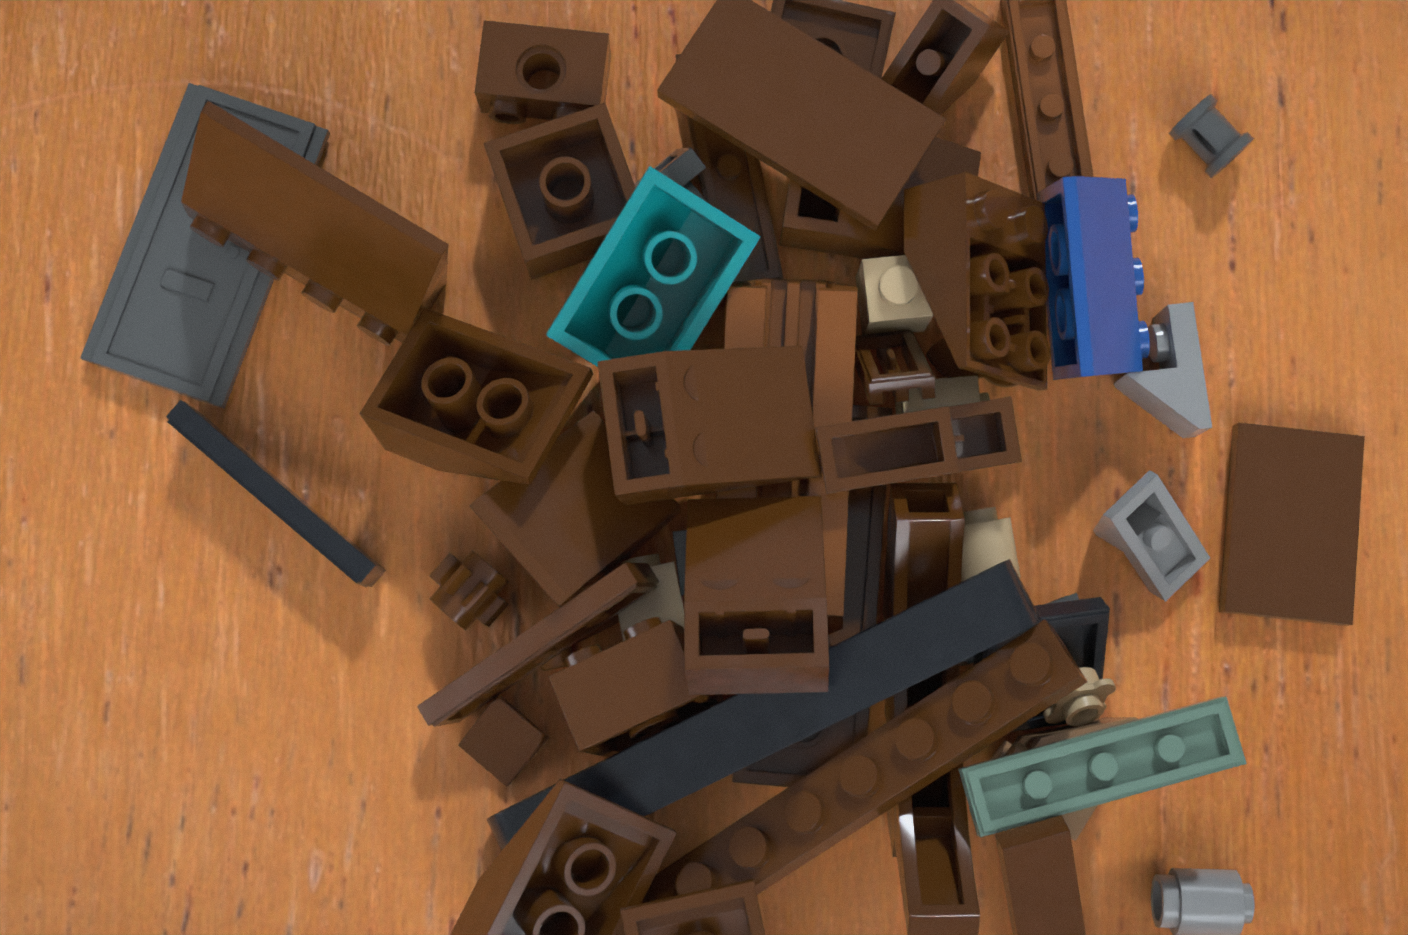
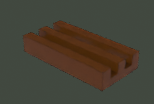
M904 330L856 336L854 365L870 405L883 404V392L892 391L896 402L909 401V389L912 388L918 389L922 400L936 398L935 376L913 331ZM901 346V354L909 372H901L894 351L890 347ZM869 349H876L877 358L884 374H879Z

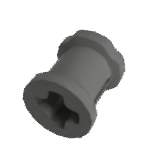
M1212 94L1208 95L1189 111L1169 133L1174 140L1182 138L1207 164L1205 172L1210 178H1213L1254 140L1248 132L1240 134L1215 108L1218 100Z

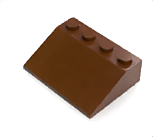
M207 101L200 112L181 203L188 216L194 219L189 227L198 235L223 248L227 240L248 251L249 255L245 260L251 266L279 281L283 273L302 283L305 285L301 292L302 295L319 307L335 313L337 308L341 306L358 316L361 320L357 327L375 340L388 346L391 345L394 338L403 343L423 309L427 308L430 310L446 285L449 244L227 111Z

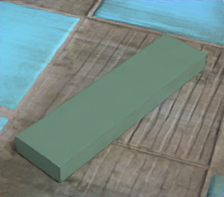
M1223 696L962 767L958 770L977 836L984 837L1247 763L1227 697Z

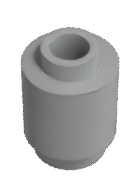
M1171 868L1168 875L1156 874L1153 877L1151 911L1154 924L1157 928H1169L1173 935H1240L1244 923L1250 924L1253 920L1255 909L1253 890L1249 883H1242L1237 870Z

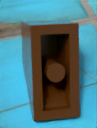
M933 0L881 79L941 115L976 82L1010 31L966 0Z

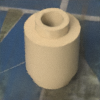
M996 507L963 512L965 525L961 582L1008 559L1011 560L1019 578H1021L1011 517L998 519Z

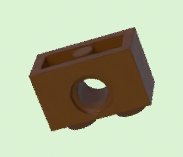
M484 20L474 92L481 113H489L491 119L501 123L522 124L526 122V117L554 120L606 103L611 62L609 34ZM541 70L553 71L559 75L558 81L547 89H536L528 84L530 77Z

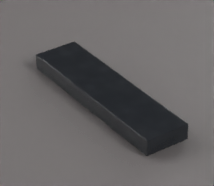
M180 400L166 417L169 420L167 422L356 584L366 588L367 586L372 587L386 570L197 409Z

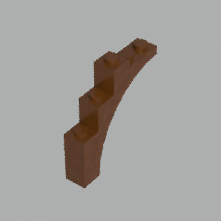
M957 483L890 484L882 610L884 620L961 582L965 518ZM960 663L886 698L884 710L886 723L959 676ZM963 763L887 811L892 856L897 857L907 935L979 934L980 909L972 863L966 794L958 770L963 767Z

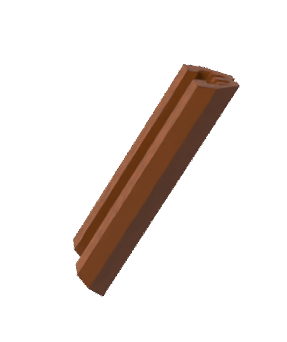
M763 278L732 282L727 290L724 349L802 346L814 428L852 422L858 287L825 280ZM816 435L822 477L716 492V499L821 496L829 635L843 629L849 490L826 494Z

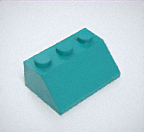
M649 166L546 332V336L597 367V361L663 351L691 350L761 236Z

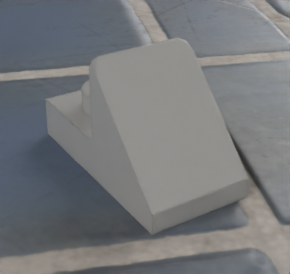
M1193 302L1170 304L1152 318L1153 325L1148 327L1150 338L1149 356L1152 362H1159L1160 369L1127 373L1118 379L1114 386L1180 437L1191 438L1212 428Z
M1150 470L1102 515L1093 530L1096 536L1123 551L1148 590L1165 602L1210 559V556L1158 474Z

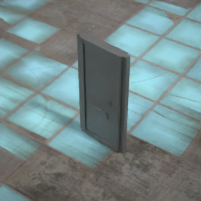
M189 83L80 359L225 409L274 279L263 274L245 260L249 255L248 251L227 240L223 248L204 239L189 227L194 219L188 216L181 203L200 112L207 101H210L317 166L330 132L327 129L316 126L314 123L201 85L197 86Z

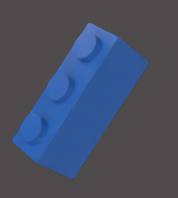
M1084 176L1063 177L1036 194L1037 200L1045 203V216L1048 222V235L1045 239L1046 278L1049 285V296L1046 306L1053 380L1143 371L1142 359L1149 356L1150 338L1146 322L1138 321L1136 296L1143 293L1144 272L1141 260L1138 257L1133 258L1131 233L1136 232L1138 227L1136 198L1133 194L1127 195L1126 179Z

